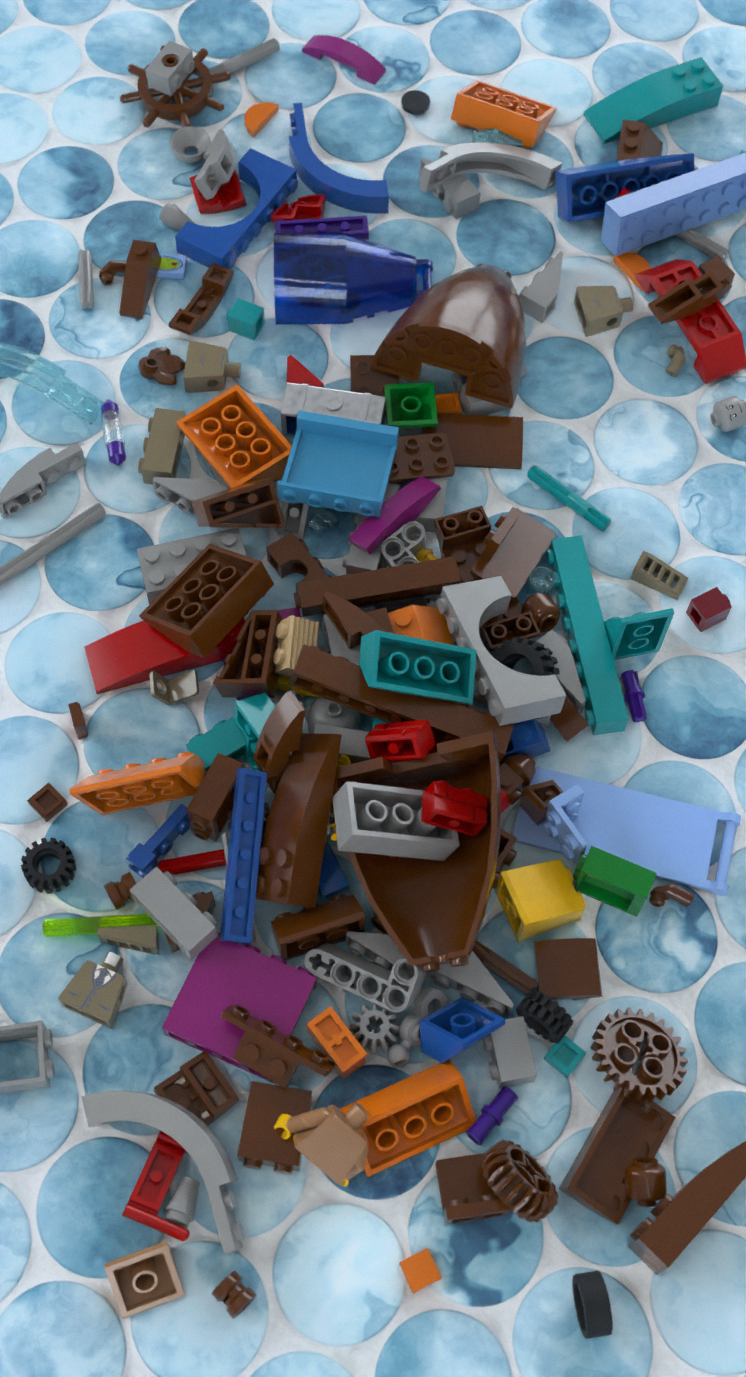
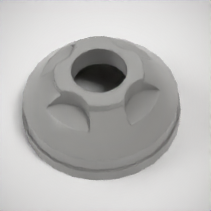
M192 126L180 128L170 138V148L173 155L187 163L202 160L204 158L203 155L211 144L210 136L205 130ZM189 150L198 152L196 155L185 154Z

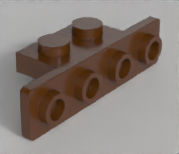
M230 1005L222 1011L220 1017L245 1031L233 1058L280 1086L286 1088L290 1084L299 1063L323 1076H327L333 1070L335 1063L329 1060L330 1058L327 1054L319 1050H311L304 1046L299 1038L293 1035H285L276 1030L277 1027L267 1020H258L251 1016L247 1008L240 1005Z

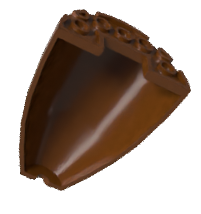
M478 264L476 267L462 270L433 285L422 293L392 326L378 347L371 368L418 381L421 376L422 363L467 375L465 395L513 408L524 366L526 332L523 310L518 293L511 280L510 272L493 265Z
M493 731L438 743V752L428 754L424 759L402 760L392 763L383 757L337 767L333 795L340 790L346 781L423 791L433 781H446L450 786L460 789L471 788L476 793L487 796L486 826L476 836L457 832L460 846L444 861L409 857L389 858L388 855L349 852L352 865L366 897L387 933L411 966H422V972L440 970V965L450 963L451 967L468 965V958L471 955L484 919L495 878L501 835V779L498 744Z

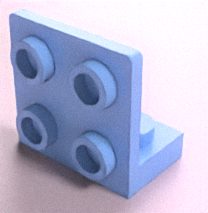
M578 784L549 801L544 819V828L548 835L557 839L561 845L560 850L567 860H572L576 866L581 854L585 853L587 842L572 823L578 817L577 814L584 795L583 790Z

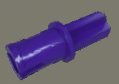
M634 670L625 671L621 674L625 690L624 701L629 704L632 721L635 723L643 722L647 718L643 702L645 693L640 688L637 671L634 672Z

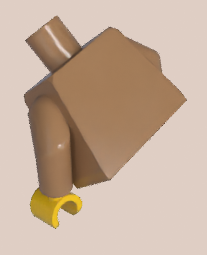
M358 1102L346 1114L335 1105L315 1109L293 1117L289 1114H282L274 1125L275 1129L278 1127L285 1129L281 1135L283 1139H288L291 1133H295L293 1135L295 1148L339 1186H348L349 1180L365 1169L369 1147L366 1134L360 1126L367 1120L370 1114Z

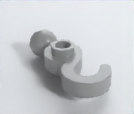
M426 987L418 993L413 1006L414 1015L407 1016L400 1026L401 1042L392 1045L388 1049L387 1060L390 1065L395 1068H401L409 1063L410 1048L421 1045L420 1020L429 1016L428 1005L430 1001L433 1000V1009L436 1011L448 1005L447 997L443 991L433 987Z

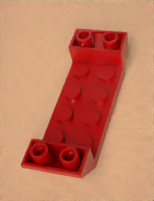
M675 259L637 273L635 278L646 294L656 291L660 297L689 278L691 281H694L702 276L693 261ZM720 300L696 313L675 320L698 354L693 367L705 384L746 369V355L742 333Z

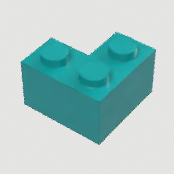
M266 692L236 701L234 721L246 738L245 759L252 770L258 771L261 770L253 760L255 748L263 726L277 705L274 701H271Z

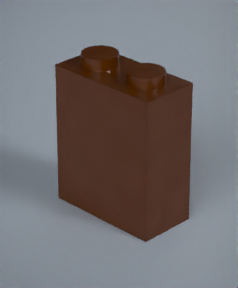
M251 1081L237 1153L238 1160L243 1162L244 1167L261 1169L262 1165L274 1167V1172L291 1175L292 1170L300 1171L302 1154L294 1146L293 1135L295 1133H291L288 1139H283L281 1135L285 1129L282 1127L275 1129L274 1125L282 1114H289L293 1117L309 1112L312 1102V1091L291 1087L284 1088L279 1085Z

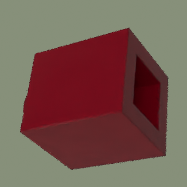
M715 587L691 599L686 613L698 630L702 632L726 620L732 606L729 598L722 594L718 587Z

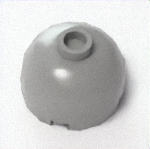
M319 697L311 705L307 716L308 732L314 733L316 724L360 730V712Z

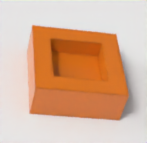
M428 1248L399 1262L413 1294L442 1279Z

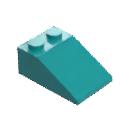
M673 608L650 613L638 612L629 617H612L604 621L613 659L618 660L660 651L674 615Z

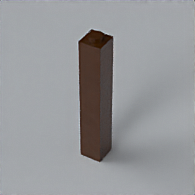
M453 556L297 583L298 592L293 594L296 609L301 608L303 617L322 614L323 594L326 592L337 595L353 605L417 595L440 594L442 587L460 584L461 580L456 557Z

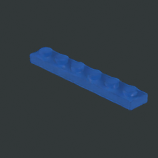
M242 767L236 771L220 941L246 945L252 942L267 772Z

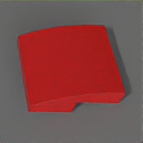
M235 169L229 182L221 184L214 198L208 200L204 198L194 182L197 175L189 178L200 214H216L247 205Z

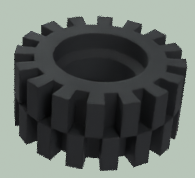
M42 838L41 844H37L36 841L33 842V848L27 847L25 850L26 856L22 855L21 859L23 863L21 869L27 882L33 889L35 887L41 893L45 890L47 894H52V889H55L56 892L62 891L60 886L64 885L67 887L69 885L68 880H73L75 877L73 871H76V864L70 848L66 847L65 843L61 840L58 843L56 838H51L50 842H47L46 838ZM49 856L56 857L60 864L55 873L44 875L38 871V865L42 859Z
M535 989L530 990L516 1008L517 1015L524 1017L527 1027L535 1030L537 1035H542L543 1039H549L552 1043L558 1044L573 1025L570 1014L565 1013L566 1010L560 1007L557 1001H552L550 996H544L541 991H536Z

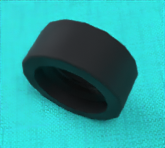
M597 1270L573 1275V1298L583 1336L585 1339L611 1335L613 1330L611 1305L602 1274Z

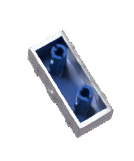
M287 382L281 408L282 434H296V418L299 410L384 425L386 397L371 395V393L366 392L364 394L310 386L305 383Z

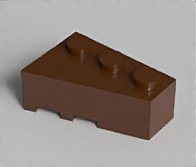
M259 478L191 501L198 526L286 528L272 478Z
M251 610L236 638L238 642L231 654L227 655L225 659L226 664L220 676H216L213 681L214 686L223 698H248L266 692L269 698H275L278 673L274 671L276 667L273 662V656L279 642L276 637V628L280 621L283 620L278 610Z

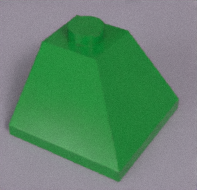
M434 382L384 385L387 426L399 428L438 426Z

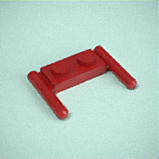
M161 1130L122 1216L178 1240L186 1241L190 1235V1231L187 1228L157 1216L183 1155L187 1153L176 1140Z

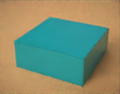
M564 1036L558 1044L555 1043L543 1059L568 1078L586 1055V1052L567 1036Z

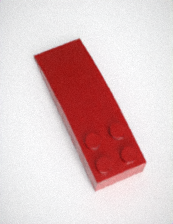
M244 617L205 658L186 651L145 621L135 623L84 646L96 693L101 694L149 681V673L152 671L164 677L222 661L235 648L238 642L236 638L245 623Z

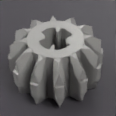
M375 1003L372 1004V1010H369L363 1004L361 1006L362 1014L357 1012L352 1014V1019L355 1023L349 1024V1030L355 1032L353 1036L358 1042L362 1041L360 1045L364 1050H366L367 1046H371L372 1055L376 1054L377 1046H380L383 1052H387V1042L395 1044L397 1038L393 1034L400 1032V1026L393 1024L397 1020V1015L390 1014L387 1016L389 1010L382 1008L380 1011ZM375 1023V1027L380 1025L379 1033H374V1030L369 1032V1025Z

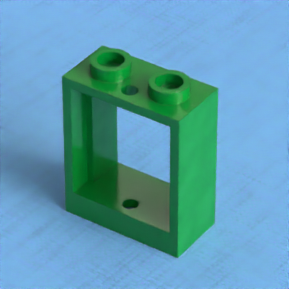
M591 846L588 855L582 853L573 873V879L576 880L574 888L577 892L637 917L648 897L657 873Z

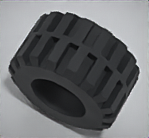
M512 638V641H503V647L497 645L493 649L496 653L492 656L512 670L520 659L527 657L532 665V675L547 676L560 674L559 668L554 667L558 661L556 657L551 656L553 652L539 642L525 638Z

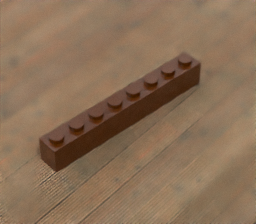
M303 645L288 685L389 724L393 722L428 720L434 740L438 743L493 731L497 738L499 762L506 754L513 725L510 724L499 726L495 717L484 715L472 707H464L450 701L368 687L359 665L351 663L344 657L328 654L316 646Z

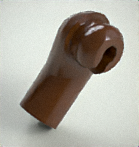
M109 261L99 272V279L102 284L111 285L117 273H125L126 261Z
M667 884L654 887L650 892L651 897L649 901L655 907L663 906L665 900L673 899L685 906H689L693 901L694 895L675 884Z

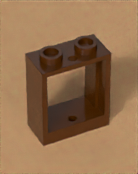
M217 753L187 808L191 831H193L196 837L205 841L211 839L217 842L228 821V812L233 811L236 771L241 767L244 768L243 763Z

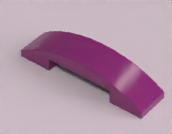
M316 35L302 48L303 53L318 60H321L325 55L356 69V77L374 85L386 72V68L367 51L338 37Z

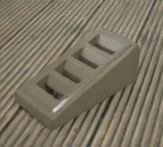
M645 551L642 552L630 578L678 600L688 581V577ZM654 571L658 573L657 577L652 575ZM663 576L668 577L666 583L661 581ZM673 580L678 582L675 588L670 586Z
M155 925L100 927L97 929V935L101 943L159 955V932Z

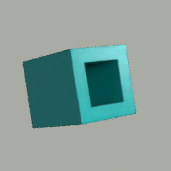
M238 298L234 306L229 307L226 314L229 331L255 340L265 324L264 308Z

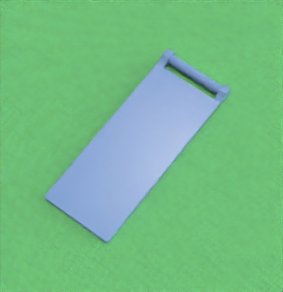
M535 766L536 773L530 785L553 780L563 792L576 784L583 790L584 795L577 814L578 817L572 823L587 842L584 854L588 855L590 847L594 846L656 872V878L707 890L720 896L727 895L729 885L726 882L736 827L740 825L741 820L739 814L720 812ZM519 805L512 833L517 838L516 842L562 854L560 843L555 837L552 838L548 835L544 828V822L537 826ZM719 821L725 824L716 878L715 881L707 880L717 822Z

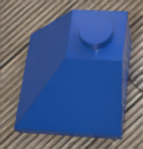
M461 997L420 1020L421 1052L443 1064L505 1025V1018Z

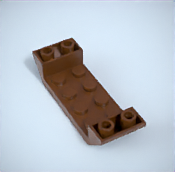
M478 506L434 519L441 557H456L460 583L478 580L471 575L470 571L486 548L487 544L483 541L491 530V524L483 507ZM517 596L514 600H510L507 613L491 618L479 629L481 641L488 650L493 651L497 645L503 647L502 642L505 640L512 641V638L531 639L540 636L541 633L531 611L522 614V607Z

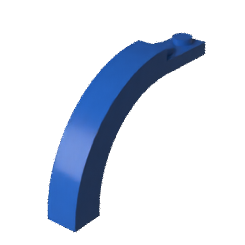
M293 103L294 113H290V126L295 127V129H292V136H289V154L292 165L302 182L315 194H326V201L339 207L363 213H388L389 194L386 180L352 178L326 166L318 159L309 145L302 103Z

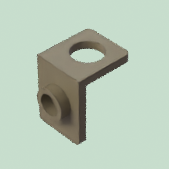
M195 670L170 679L161 676L155 671L149 673L151 695L169 706L199 694L198 675ZM157 681L162 686L163 694L157 688Z

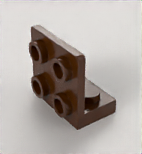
M350 355L351 392L364 394L366 392L371 393V395L384 396V385L399 384V376L371 368L374 355Z
M486 1153L436 1161L435 1166L445 1225L503 1217L509 1213V1207L502 1204L501 1199L494 1195V1190L488 1186V1180L483 1176L481 1163Z

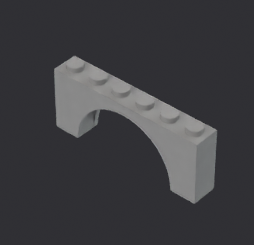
M502 576L442 587L441 596L437 601L440 614L444 615L448 630L454 635L457 646L476 649L475 678L478 682V689L480 694L485 696L490 714L495 716L499 726L561 713L566 694L556 675L537 676L512 670L497 661L486 650L479 634L481 626L491 618L507 613L511 593Z

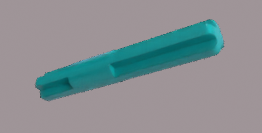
M533 465L528 470L527 477L598 529L605 531L609 527L611 519L540 467Z

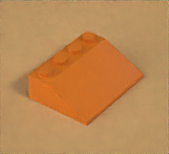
M476 80L457 93L450 120L456 121V124L461 127L467 128L470 126L476 128L477 132L488 135L490 133L496 135L497 139L501 141H513L519 147L529 149L539 142L557 107Z
M235 385L176 421V425L230 488L259 478H272L275 481L284 475L292 445L238 385Z
M184 752L178 754L177 758H155L150 761L151 763L144 765L132 763L125 765L124 769L120 770L103 769L98 771L96 775L86 777L71 787L69 791L70 795L100 815L191 797L195 795L205 777L204 761L192 752Z

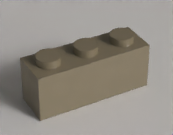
M155 408L154 417L149 418L148 432L150 434L149 438L145 437L143 452L145 455L144 458H140L138 472L142 473L144 484L153 485L154 477L176 478L185 434L176 425V421L186 416L185 411Z

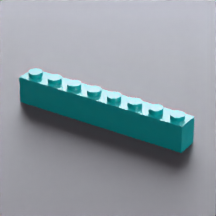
M582 535L551 539L550 548L546 550V561L548 565L552 566L551 581L553 587H557L558 590L556 596L557 606L559 609H562L564 615L562 617V627L564 632H568L569 635L568 645L574 656L575 667L585 697L587 709L585 710V720L591 726L593 735L625 731L629 718Z

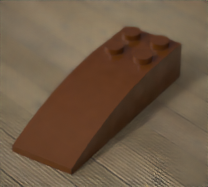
M303 733L299 750L294 751L290 756L278 784L263 835L259 857L256 899L315 908L342 735Z
M746 1141L731 1149L702 1170L673 1197L668 1193L650 1211L654 1216L652 1220L647 1217L630 1234L634 1240L628 1247L656 1275L670 1267L746 1178Z

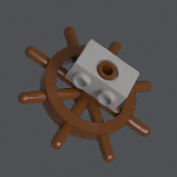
M169 40L166 45L160 48V52L154 60L144 69L133 64L128 66V72L139 77L137 83L138 91L121 95L120 101L126 104L141 100L142 105L149 112L142 122L146 128L150 127L157 117L164 120H180L182 128L190 127L189 118L200 113L206 106L217 111L224 109L222 102L212 98L213 84L230 80L231 74L226 71L211 75L209 69L203 63V60L208 55L207 49L202 48L193 57L191 49ZM192 74L199 77L188 80ZM202 87L200 92H196L192 89ZM163 95L159 101L152 98ZM185 97L191 99V100H189V101H187V102H184V98H185Z

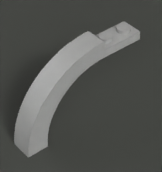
M478 142L457 144L442 149L439 159L422 168L419 175L421 179L419 189L428 192L440 184L463 174L492 173L517 178L546 190L556 184V171L561 169L562 162L528 149L510 145Z
M105 1091L81 1096L89 1127H99L119 1121H132L159 1129L176 1140L191 1156L203 1177L223 1253L227 1254L243 1248L242 1241L245 1240L244 1230L239 1221L236 1222L233 1209H236L235 1197L233 1192L227 1189L226 1185L238 1181L226 1150L216 1135L201 1119L182 1105L151 1093Z

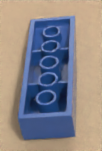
M694 154L637 158L557 170L558 218L567 222L602 217L604 216L605 202L616 199L623 187L631 192H635L694 171Z

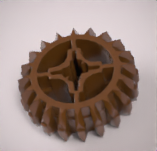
M501 1140L492 1146L482 1158V1173L488 1180V1186L494 1190V1195L501 1199L502 1204L507 1205L511 1212L517 1213L519 1218H525L526 1221L538 1223L541 1219L548 1216L558 1204L557 1198L559 1196L555 1184L551 1182V1176L537 1162V1158H533L520 1145H515L509 1140Z

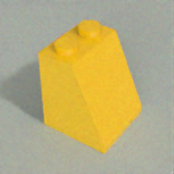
M561 859L506 870L500 873L495 893L518 943L581 919L586 907L585 901L580 892L576 893L572 884L574 882L573 875L568 867H564Z

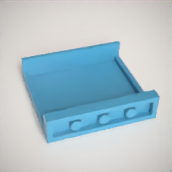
M299 410L296 418L297 431L282 482L278 481L277 483L278 499L288 503L296 502L308 504L312 507L335 509L339 512L347 511L363 516L380 517L399 443V427Z

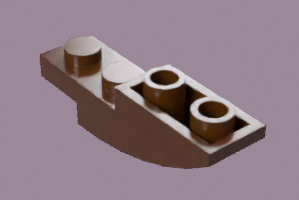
M291 691L284 694L269 715L259 736L253 759L261 771L267 772L266 783L274 794L288 764L290 753L299 750L300 740L303 736L302 727L306 710L303 703L298 701Z

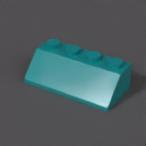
M378 630L361 636L359 665L368 687L467 705L473 704L476 649Z

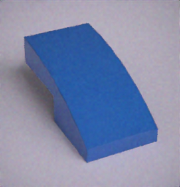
M328 842L325 843L318 886L322 899L349 890V883Z

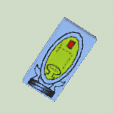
M160 254L162 261L156 278L185 279L187 256Z

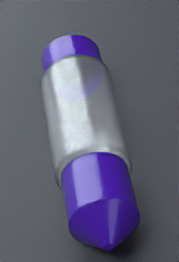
M107 399L101 406L105 447L107 448L109 461L119 466L126 460L121 414L118 405Z

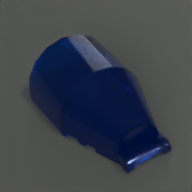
M346 232L274 233L276 325L349 324L353 322V319L367 316V318L374 317V313L387 310L389 313L410 307L422 293L432 287L431 272L433 271V262L428 259H416V256ZM417 274H422L423 290H417Z

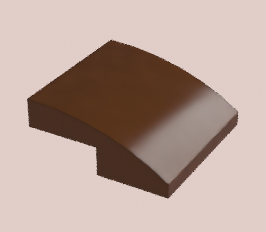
M595 938L535 941L539 991L544 996H550L551 1000L565 998L581 1000L602 997Z
M206 1050L180 1066V1071L154 1087L156 1095L182 1105L194 1113L207 1126L239 1101L238 1096Z

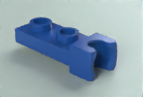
M181 803L144 846L138 843L126 857L130 862L129 867L142 878L155 867H158L157 859L161 855L165 856L173 847V841L190 829L187 807Z

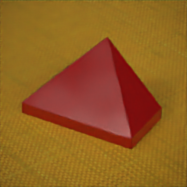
M292 355L287 357V382L305 383L310 386L324 388V383Z

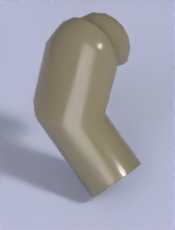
M673 344L667 352L668 357L673 359L666 369V373L676 377L685 362V351L683 347H677Z

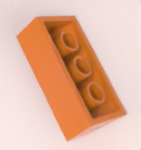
M450 1059L443 1064L438 1063L356 1101L370 1114L367 1120L360 1126L366 1134L369 1147L364 1172L367 1177L374 1175L469 1130L474 1124L476 1117L463 1077ZM356 1102L342 1107L340 1110L346 1114Z

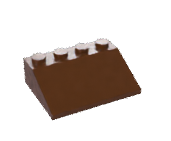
M209 544L139 616L186 651L205 658L231 632L234 626L248 614L250 609L265 596L274 583L262 561Z

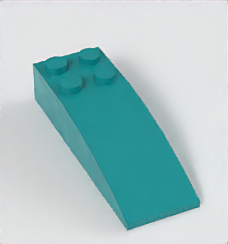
M699 57L643 77L605 97L585 110L583 115L605 144L619 139L623 120L643 122L649 128H653L718 106L723 84L704 59Z

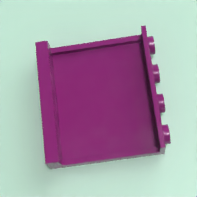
M219 932L218 936L198 954L162 1026L163 1032L170 1038L203 1052L206 1050L208 1055L273 1083L272 1080L233 1058L245 1031L223 1019L220 1015L228 1006L240 1005L247 1008L251 1016L258 1020H267L273 1023L279 1032L285 1035H292L312 990H315L317 987V978L304 967L295 969L288 966L287 961L275 955L267 957L261 954V951L253 945L245 944L242 946L237 943L220 941Z

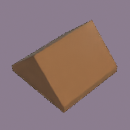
M167 1241L104 1264L122 1318L185 1296L172 1248Z

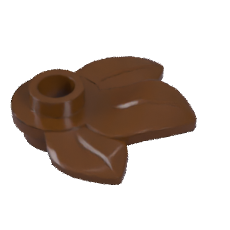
M158 347L151 350L148 356L140 359L138 368L140 374L146 379H155L163 385H176L177 381L174 374L185 369L186 363L180 357L170 355L169 348Z

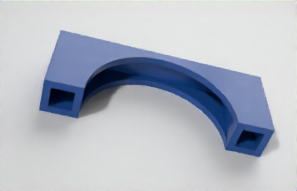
M250 148L238 162L239 179L251 186L257 193L259 202L256 208L246 218L226 226H201L188 221L175 236L177 253L187 256V258L208 268L212 263L227 269L232 268L240 254L248 249L254 237H258L264 225L271 221L272 214L285 203L291 193L296 191L298 186L296 169Z

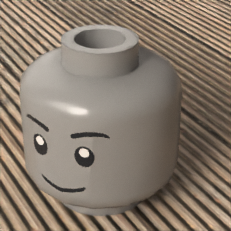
M736 396L716 402L713 406V413L710 414L713 426H718L723 432L743 427L746 423V402Z

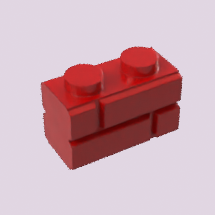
M428 720L377 724L365 736L370 759L379 757L389 761L424 759L428 751L435 746V740Z
M433 781L424 790L421 807H423L421 810V822L471 836H476L486 826L487 796L478 794L471 788L460 789L450 786L446 781Z

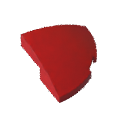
M326 194L299 197L298 201L291 203L289 208L288 203L283 204L272 214L271 222L323 218Z

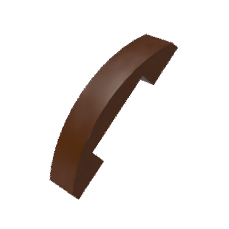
M212 263L202 277V286L184 310L179 309L169 322V328L188 335L199 331L211 318L222 301L234 271Z

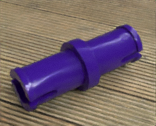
M503 1086L491 1103L483 1106L481 1109L482 1114L470 1129L466 1131L468 1138L481 1146L495 1126H500L503 1123V1116L518 1100L516 1093L509 1087Z

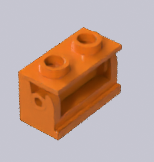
M331 1006L307 1023L308 1035L320 1051L327 1054L330 1058L329 1060L335 1063L334 1070L342 1080L367 1063L365 1060L367 1056L366 1051Z

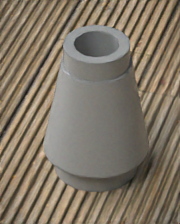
M167 203L159 215L163 225L178 231L188 221L194 223L175 204Z
M182 1177L181 1183H179L164 1210L166 1220L185 1228L189 1227L190 1222H193L195 1217L199 1181L190 1177Z

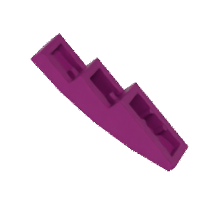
M420 476L383 503L380 517L368 516L348 538L349 541L370 555L383 538L387 539L399 530L403 524L415 521L441 490V487Z

